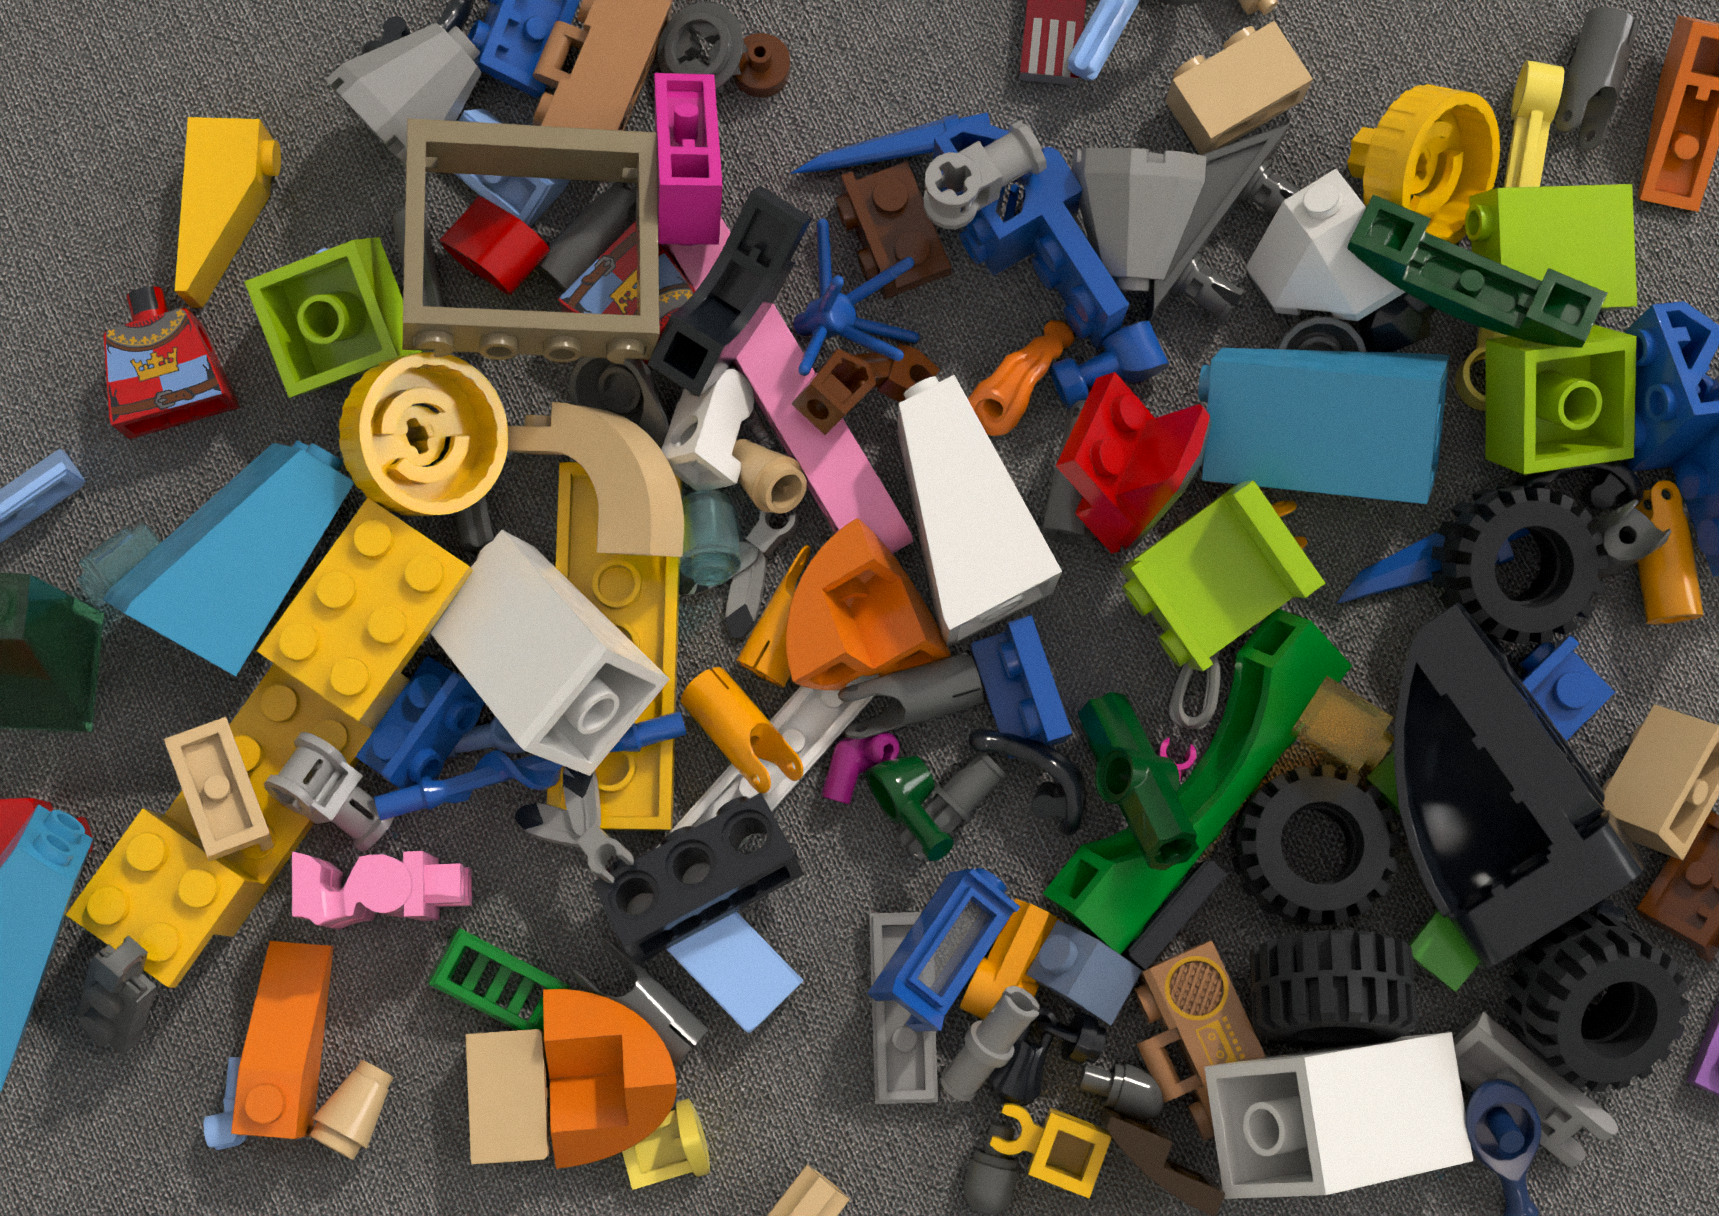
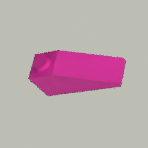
M654 73L655 132H657L658 244H679L683 246L697 244L719 245L723 185L714 74Z

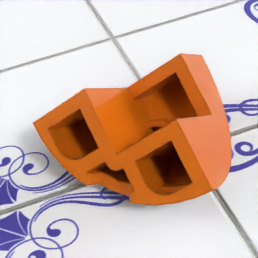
M858 518L854 519L842 527L820 548L798 583L787 619L786 654L794 683L811 689L841 690L848 683L862 675L872 676L878 673L880 677L951 656L934 618L909 576L890 550L865 523Z
M543 989L544 1045L550 1079V1125L556 1169L592 1163L633 1147L648 1137L663 1123L674 1105L677 1092L676 1075L671 1056L664 1042L642 1017L614 1000L578 990Z

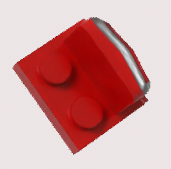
M1116 372L1096 378L1056 464L1058 470L1082 495L1075 514L1111 554L1119 552L1121 546L1124 550L1129 551L1136 548L1184 493L1202 464L1212 423L1210 414L1200 404L1155 418Z

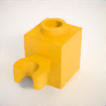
M1005 1103L1001 1113L1016 1118L1021 1124V1133L1014 1140H1005L999 1136L992 1135L990 1145L996 1151L1007 1155L1018 1154L1024 1150L1033 1153L1028 1165V1175L1090 1199L1112 1138L1108 1130L1049 1107L1044 1124L1041 1126L1033 1123L1031 1115L1022 1106L1014 1103Z

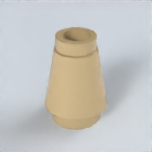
M748 439L735 441L732 456L741 462L738 482L756 507L764 512L778 514L794 509L803 499L807 487L806 477L799 462L791 457L753 443Z
M360 1060L356 1069L349 1074L312 1117L317 1123L309 1136L341 1155L354 1160L361 1147L368 1149L389 1091L388 1088L394 1077L376 1066Z

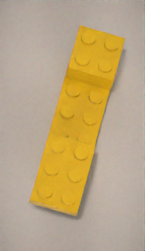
M367 498L257 649V652L273 662V665L229 724L274 847L261 851L258 843L209 862L182 790L165 814L144 808L141 809L65 915L107 945L112 946L115 950L129 935L148 952L143 970L168 988H176L213 935L234 937L289 860L292 852L296 850L314 825V822L306 816L292 811L274 799L264 788L263 784L270 775H278L297 749L294 741L301 732L314 734L327 741L345 757L351 767L354 768L359 759L355 756L410 681V679L401 674L402 670L473 572L472 568L376 502Z

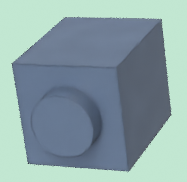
M1057 920L1026 975L1070 1004L1112 1025L1143 970L1098 939Z

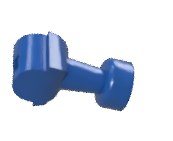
M1141 321L1112 333L1102 342L1105 351L1080 365H1077L1070 357L1050 365L1049 371L1053 384L1067 409L1071 408L1079 400L1086 401L1089 395L1088 388L1093 386L1098 377L1116 372L1125 381L1139 383L1168 368L1170 364L1149 321Z

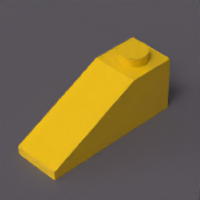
M188 117L174 291L191 308H203L268 201L271 190V176H278L280 173L281 150L279 142L272 138L260 119Z

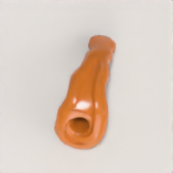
M1050 320L1044 326L1043 336L1035 337L1024 348L1007 355L994 373L976 386L968 397V401L987 435H1006L1017 426L1026 412L1035 384L1046 374L1052 360L1059 358L1063 349L1069 348L1075 341L1073 331L1068 324L1061 320Z

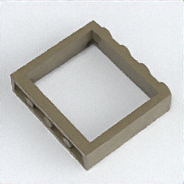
M407 118L402 350L434 351V357L448 356L453 352L480 353L482 356L494 360L510 359L517 354L544 355L546 359L554 362H571L580 357L607 358L610 362L624 365L625 359L650 360L660 334L657 132ZM425 172L636 183L637 315L423 306Z

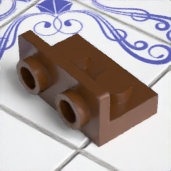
M907 161L858 180L855 179L852 171L841 175V195L835 197L834 201L846 232L856 229L864 248L856 251V255L866 282L905 257H912L915 264L911 269L880 288L884 299L951 274V265L934 224L925 213L923 208L924 200Z
M1710 811L1685 858L1680 860L1670 856L1636 908L1641 918L1695 947L1697 956L1708 963L1713 960L1719 951V815L1713 811Z

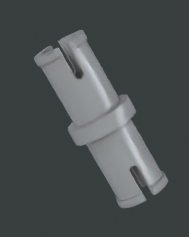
M1017 986L1007 987L983 1021H976L970 1026L964 1036L965 1045L949 1066L941 1072L940 1083L949 1095L960 1101L974 1099L978 1089L993 1070L1005 1066L1012 1058L1014 1043L1031 1021L1035 1020L1039 1015V1012H1037L1040 1009L1039 1004L1029 992Z

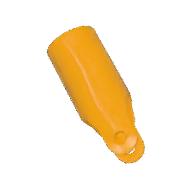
M1668 480L1658 481L1652 486L1651 490L1643 491L1642 501L1638 506L1634 507L1643 513L1657 529L1662 532L1667 529L1672 530L1668 540L1661 548L1637 562L1645 619L1647 624L1652 625L1685 622L1704 616L1692 535L1687 517L1683 512L1681 493L1673 482ZM1662 490L1670 492V500L1662 497ZM1644 500L1651 502V510L1645 509L1643 505Z
M808 545L804 546L797 554L736 659V662L748 671L781 688H784L791 676L786 654L787 619L797 579L811 554V547Z
M714 667L711 670L708 669L696 676L687 685L681 696L683 707L758 793H766L771 787L769 772L758 758L776 764L786 777L792 781L802 778L804 772L803 764L797 753L724 668Z

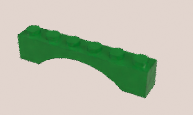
M1279 608L1264 619L1236 654L1233 684L1221 723L1208 750L1189 778L1178 789L1177 796L1197 833L1196 842L1199 849L1185 863L1173 865L1167 870L1152 869L1148 867L1128 827L1108 838L1081 845L1042 894L1084 933L1098 939L1121 955L1130 942L1141 934L1146 922L1167 896L1181 884L1184 875L1203 851L1218 838L1224 825L1244 800L1258 788L1261 779L1285 749L1296 741L1301 729L1322 703L1333 695L1338 683L1352 665L1311 620Z

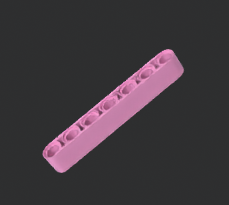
M721 217L719 245H662L668 256L696 291L715 264L731 232ZM773 303L751 338L732 363L737 371L741 372L748 379L756 403L788 456L799 462L806 477L807 488L834 533H837L842 527L858 518L880 538L893 554L913 542L912 535L844 419L842 418L824 435L791 404L813 377L815 371L811 368L808 375L802 376L799 374L798 368L804 353Z

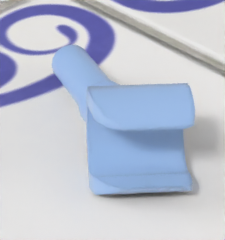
M229 1057L225 1098L223 1099L224 1112L204 1118L203 1127L206 1143L209 1147H215L217 1150L238 1146L248 1137V1135L231 1134L241 1057Z

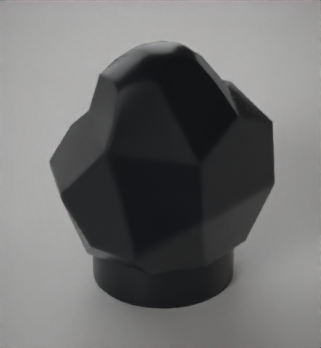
M1406 292L1359 320L1361 327L1359 335L1363 340L1366 351L1394 352L1427 338L1430 335L1431 325L1428 318L1438 309Z

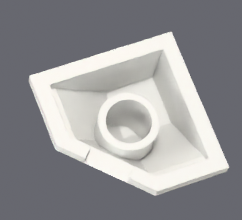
M1334 169L1282 202L1246 265L1248 274L1276 313L1300 315L1301 309L1331 312L1336 319L1359 321L1405 293V291L1374 272L1347 249L1349 240L1366 207L1337 169Z

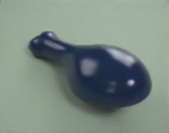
M1498 1078L1486 1080L1475 1089L1466 1107V1128L1471 1149L1482 1163L1498 1175L1501 1181L1506 1201L1503 1216H1539V1209L1530 1200L1526 1184L1527 1171L1537 1152L1541 1139V1123L1536 1107L1528 1095L1516 1084Z

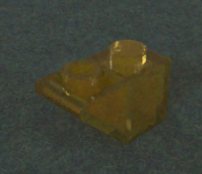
M1326 676L1290 734L1342 773L1350 770L1356 774L1361 767L1371 773L1394 741V736L1385 731L1393 717Z

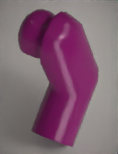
M887 731L862 739L847 737L840 740L834 748L821 797L850 805L859 774L866 772L869 768L883 761L897 759L900 746L895 735Z

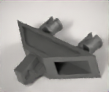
M1291 123L1202 155L1207 156L1205 182L1164 280H1149L1147 321L1151 323L1170 295L1174 294L1176 296L1179 292L1185 294L1218 317V320L1222 323L1226 320L1232 309V306L1227 302L1236 306L1245 290L1237 287L1202 263L1203 255L1201 253L1239 201L1244 203L1249 199L1275 216L1282 202L1300 191V189L1269 169L1271 165L1269 160L1282 144Z

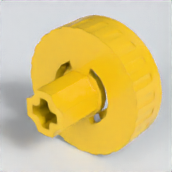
M1430 84L1424 86L1417 85L1409 91L1406 90L1389 106L1387 112L1379 121L1377 128L1362 127L1351 140V152L1347 164L1352 177L1363 179L1364 205L1367 207L1374 194L1431 218L1426 233L1456 244L1466 235L1465 217L1470 207L1469 196L1492 190L1494 187L1500 156V136L1497 120L1488 102L1483 97L1472 92Z
M422 352L388 359L365 372L363 377L356 381L351 388L348 398L345 399L342 407V416L339 420L340 451L343 454L344 465L358 489H361L367 498H370L387 511L400 513V515L404 516L444 515L461 511L485 496L502 471L508 450V425L502 402L488 379L474 366L452 355L434 357V352ZM423 403L435 407L438 411L435 413L428 407L414 404ZM446 437H450L449 448L444 458L433 466L423 467L439 458L444 449Z

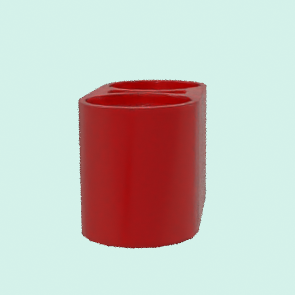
M478 196L439 239V243L462 266L508 296L519 287L550 252V248L544 240L522 220L481 196Z

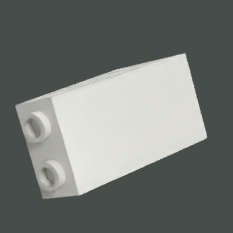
M955 375L941 382L938 381L936 376L929 377L906 390L904 393L906 400L899 403L897 429L937 625L948 648L1052 594L1062 573L1060 566Z
M501 530L494 540L484 546L479 552L476 562L471 566L473 572L430 633L524 751L590 776L670 679L534 546Z
M1452 1032L1405 1036L1391 1041L1337 1046L1204 1067L1222 1189L1225 1192L1224 1199L1329 1195L1473 1161L1471 1144L1466 1128V1114Z

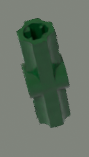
M1109 692L1100 698L1089 699L1077 714L1081 721L1080 728L1098 763L1095 771L1097 794L1106 802L1118 804L1149 868L1167 870L1173 865L1187 862L1199 849V846L1196 842L1197 833L1177 796L1180 775L1176 764L1167 757L1156 755L1126 695Z

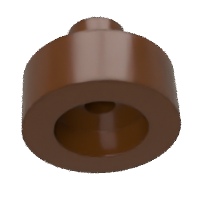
M765 33L751 34L743 38L748 52L742 54L739 63L741 74L733 75L736 85L744 93L753 97L764 98L777 94L785 87L790 77V56L786 46L777 37Z

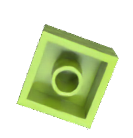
M380 237L351 240L244 281L289 398L315 392L362 375L370 368H374L379 363L388 359L422 352L421 350H402L403 298Z
M1593 325L1582 348L1541 344L1511 336L1486 339L1485 459L1521 474H1531L1634 458L1637 336Z

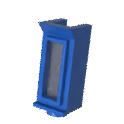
M982 868L949 872L867 994L875 1001L894 1000L912 1015L906 1022V1025L913 1031H941L946 1013L1013 912H1017L1020 908L1017 903L1004 894L1007 890L1006 885L994 874Z

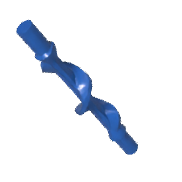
M678 711L639 723H633L610 752H640L642 747L686 735L681 712ZM498 749L487 753L471 772L446 780H421L418 785L375 796L374 800L379 818L383 821L425 808L431 810L444 802L459 803L467 801L476 789L512 779L519 781L528 788L546 790L557 784L563 765L537 755L512 761L505 753Z

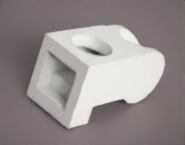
M726 369L719 379L700 397L684 388L661 450L666 456L674 474L699 493L737 484L741 471V462L732 456V451L741 422L750 416L754 405L752 387L748 379L741 372L735 369Z

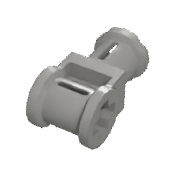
M1018 120L1009 126L1008 134L985 147L977 141L958 153L948 152L937 156L930 162L925 172L926 190L923 208L927 217L935 225L944 229L964 227L974 219L978 210L999 199L1001 188L1029 172L1035 175L1043 172L1047 168L1046 159L1033 132L1026 124ZM948 187V190L941 192V188ZM963 190V194L959 196L956 195V193Z
M301 732L294 741L297 749L278 775H270L263 784L264 788L279 803L296 813L306 816L315 824L331 821L353 838V846L361 852L368 850L383 836L394 820V817L383 821L380 820L374 798L357 786L363 775L351 767L345 757L334 746L314 734Z

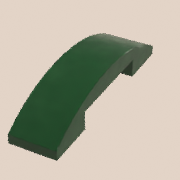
M1373 194L1349 240L1347 249L1378 275L1422 302L1476 326L1541 344L1574 348L1583 347L1608 294L1607 292L1548 268L1542 281L1426 233L1431 218Z

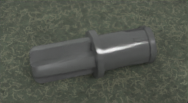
M976 751V754L943 788L936 785L933 790L937 794L923 807L942 832L949 834L962 820L969 823L972 819L968 814L1001 780L1004 781L1008 777L985 752ZM904 826L898 833V839L915 857L919 859L925 858L926 856L922 851L923 847L908 828Z

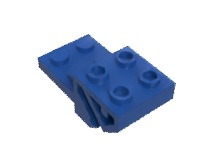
M964 120L934 138L933 160L937 156L948 152L958 153L977 141L985 147L1008 134L1009 131L999 129L996 126ZM1044 147L1042 152L1046 159L1047 168L1038 175L1029 172L1013 181L1024 186L1020 213L1014 216L1020 187L1017 184H1013L1010 189L1003 221L1001 220L1004 186L1000 190L999 199L978 210L974 219L962 227L964 231L959 236L973 262L978 265L984 261L993 276L1034 253L1035 257L1032 258V264L1039 279L1049 290L1056 287L1068 305L1064 308V314L1070 327L1080 339L1088 336L1096 350L1103 347L1102 342L1105 338L1121 328L1129 303L1075 222L1079 210L1078 201L1083 191L1082 186L1060 152L1052 147ZM948 187L941 188V192L948 190ZM963 190L956 193V195L959 196L963 194Z
M1685 301L1652 304L1624 332L1637 336L1634 458L1626 459V462L1632 471L1672 467L1676 477V485L1681 496L1684 498L1696 530L1699 548L1705 554L1712 576L1716 577L1719 576V376L1713 380L1705 373L1710 369L1708 366L1719 347V325Z

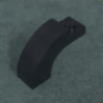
M761 185L753 189L715 264L688 301L671 314L647 365L696 396L700 397L738 356L770 309L795 264L791 259L812 217Z

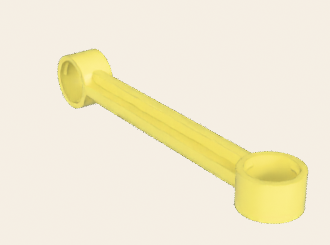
M1526 60L1522 65L1512 100L1511 118L1515 121L1503 188L1540 187L1550 124L1555 117L1563 88L1564 68L1562 66ZM1479 327L1476 350L1461 363L1457 370L1455 385L1458 395L1463 402L1473 409L1486 411V396L1479 393L1472 385L1470 366L1478 360L1486 359V339L1507 337V335Z

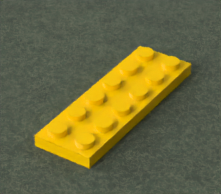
M559 462L555 567L670 679L634 723L676 712L680 557L597 553L598 499L594 485L585 469L578 462ZM675 475L682 499L683 480ZM675 738L642 747L640 752H610L598 765L595 772L598 779L600 796V829L616 831H672ZM562 766L560 779L557 784L547 789V805L567 810L563 789V771L565 766Z

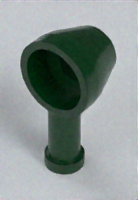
M913 755L886 760L866 770L868 785L881 809L894 823H904L923 847L922 851L929 861H937L947 855L954 845L953 839L947 832L941 831L921 806L935 787L933 777L925 763L918 756Z

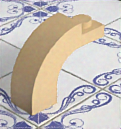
M552 402L551 416L525 415L524 426H508V452L569 456L585 469L594 485L598 499L597 553L683 557L684 513L676 477L658 444L637 424L611 411L569 403Z

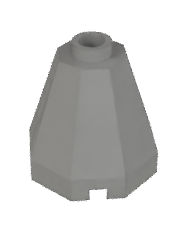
M435 23L342 63L325 81L346 104L351 106L365 125L406 167L407 118L456 121L482 73L473 61L480 54V51L457 26L447 33L439 24Z
M1083 148L1082 151H1073L1072 172L1083 188L1078 202L1089 243L1120 290L1148 291L1149 280H1164L1205 182L1207 156L1166 150L1165 154L1151 153L1149 149Z

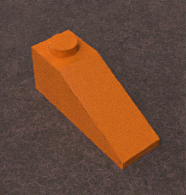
M1678 15L1660 74L1638 199L1699 212L1719 147V23Z
M269 941L238 1070L231 1134L298 1139L310 1135L314 1127L312 1117L315 1115L334 946Z

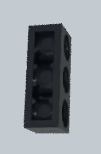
M760 792L751 798L742 796L725 803L718 809L716 817L695 828L685 826L674 830L662 839L661 846L639 858L633 856V865H627L621 859L616 861L606 869L614 877L613 884L605 882L602 878L592 882L624 949L638 965L798 879L804 873ZM757 833L767 836L764 845L758 851L749 854L738 852L740 843L747 836ZM698 863L710 865L709 873L702 881L695 884H685L682 882L685 872L691 866ZM642 893L654 894L653 901L646 911L636 915L627 914V907L635 896Z

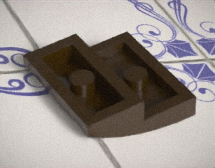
M1102 1108L1099 1116L1102 1123L1122 1151L1139 1169L1173 1196L1210 1216H1217L1225 1192L1211 1177L1168 1160L1167 1156L1173 1141L1162 1129L1143 1121L1118 1115L1117 1112L1112 1111L1110 1108Z

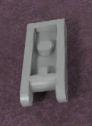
M1482 1012L1453 1039L1459 1077L1474 1090L1482 1082L1495 1078L1508 1080L1519 1086L1528 1095L1539 1115L1541 1123L1540 1144L1565 1165L1575 1167L1585 1159L1583 1147L1571 1137L1583 1126L1603 1141L1609 1140L1618 1132L1616 1121L1575 1086L1557 1075L1529 1048L1485 1012Z

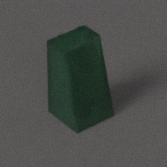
M0 573V728L92 733L104 612L31 574Z

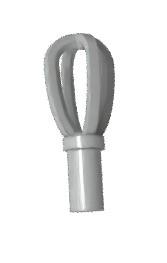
M1220 651L1210 657L1213 665L1206 669L1207 680L1202 713L1196 717L1187 716L1183 709L1184 695L1193 669H1190L1187 663L1184 664L1176 681L1169 704L1170 717L1179 726L1188 729H1202L1213 716L1220 688V664L1218 660Z

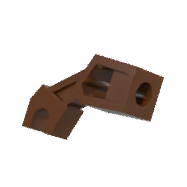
M898 344L896 347L902 350L904 354L903 359L900 361H895L876 352L852 355L837 349L817 370L791 404L826 435L873 387H878V392L900 403L906 400L904 397L905 391L916 384L912 379L918 383L926 378L936 376L940 369L919 349L903 344Z

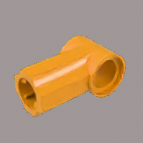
M1015 898L1014 902L1020 906L1019 910L1013 912L999 933L988 958L983 957L979 963L959 1008L984 1020L1001 998L1003 991L1009 986L1023 988L1035 997L1040 984L1026 975L1056 921L1064 922L1063 920L1031 903Z

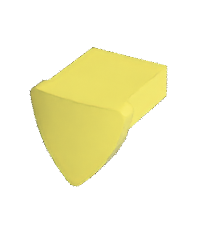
M689 1098L676 1102V1109L670 1111L663 1123L648 1137L633 1147L622 1151L632 1190L691 1172L696 1177L710 1173L709 1153L705 1134L697 1111Z

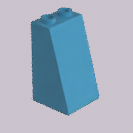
M1221 348L1212 358L1211 365L1203 364L1199 378L1198 398L1199 401L1208 402L1207 412L1210 414L1212 421L1202 460L1204 461L1202 481L1238 484L1254 480L1259 487L1427 504L1438 474L1450 355Z
M296 440L292 447L272 443L108 590L103 600L228 673L237 676L353 486L354 482L350 478L338 472L344 462L313 443L308 446Z
M39 804L0 855V1092L25 1036L66 918L65 914L69 910L93 838L85 834L83 825L77 819L60 810H52L50 812Z

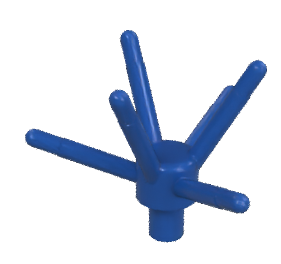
M824 218L817 221V251L820 297L810 301L806 311L797 314L794 318V328L799 335L808 336L813 334L799 365V374L806 376L810 373L824 339L836 336L844 337L895 361L902 360L904 356L902 350L866 333L909 343H917L920 339L919 334L915 331L858 318L856 317L854 305L911 269L915 264L912 257H905L844 295L840 293L844 284L842 276L837 275L832 278L829 223Z

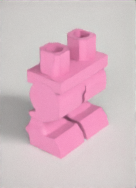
M424 851L403 852V861L384 854L361 856L354 865L343 888V872L332 863L309 855L292 852V917L311 920L315 925L341 930L355 923L372 921L375 912L393 917H407L419 921L440 920V907L472 906L471 868L463 867L461 863L439 864V858Z

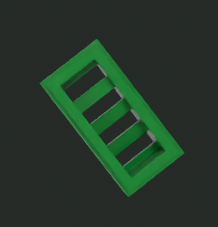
M457 926L454 928L426 980L429 985L516 1030L540 1029L543 1033V993L528 1021L518 1016L535 982L546 987L545 989H569L570 985ZM467 947L478 953L459 985L450 979ZM492 959L500 963V966L482 997L474 993L473 990L488 962ZM515 971L523 976L504 1009L495 1003L512 972Z

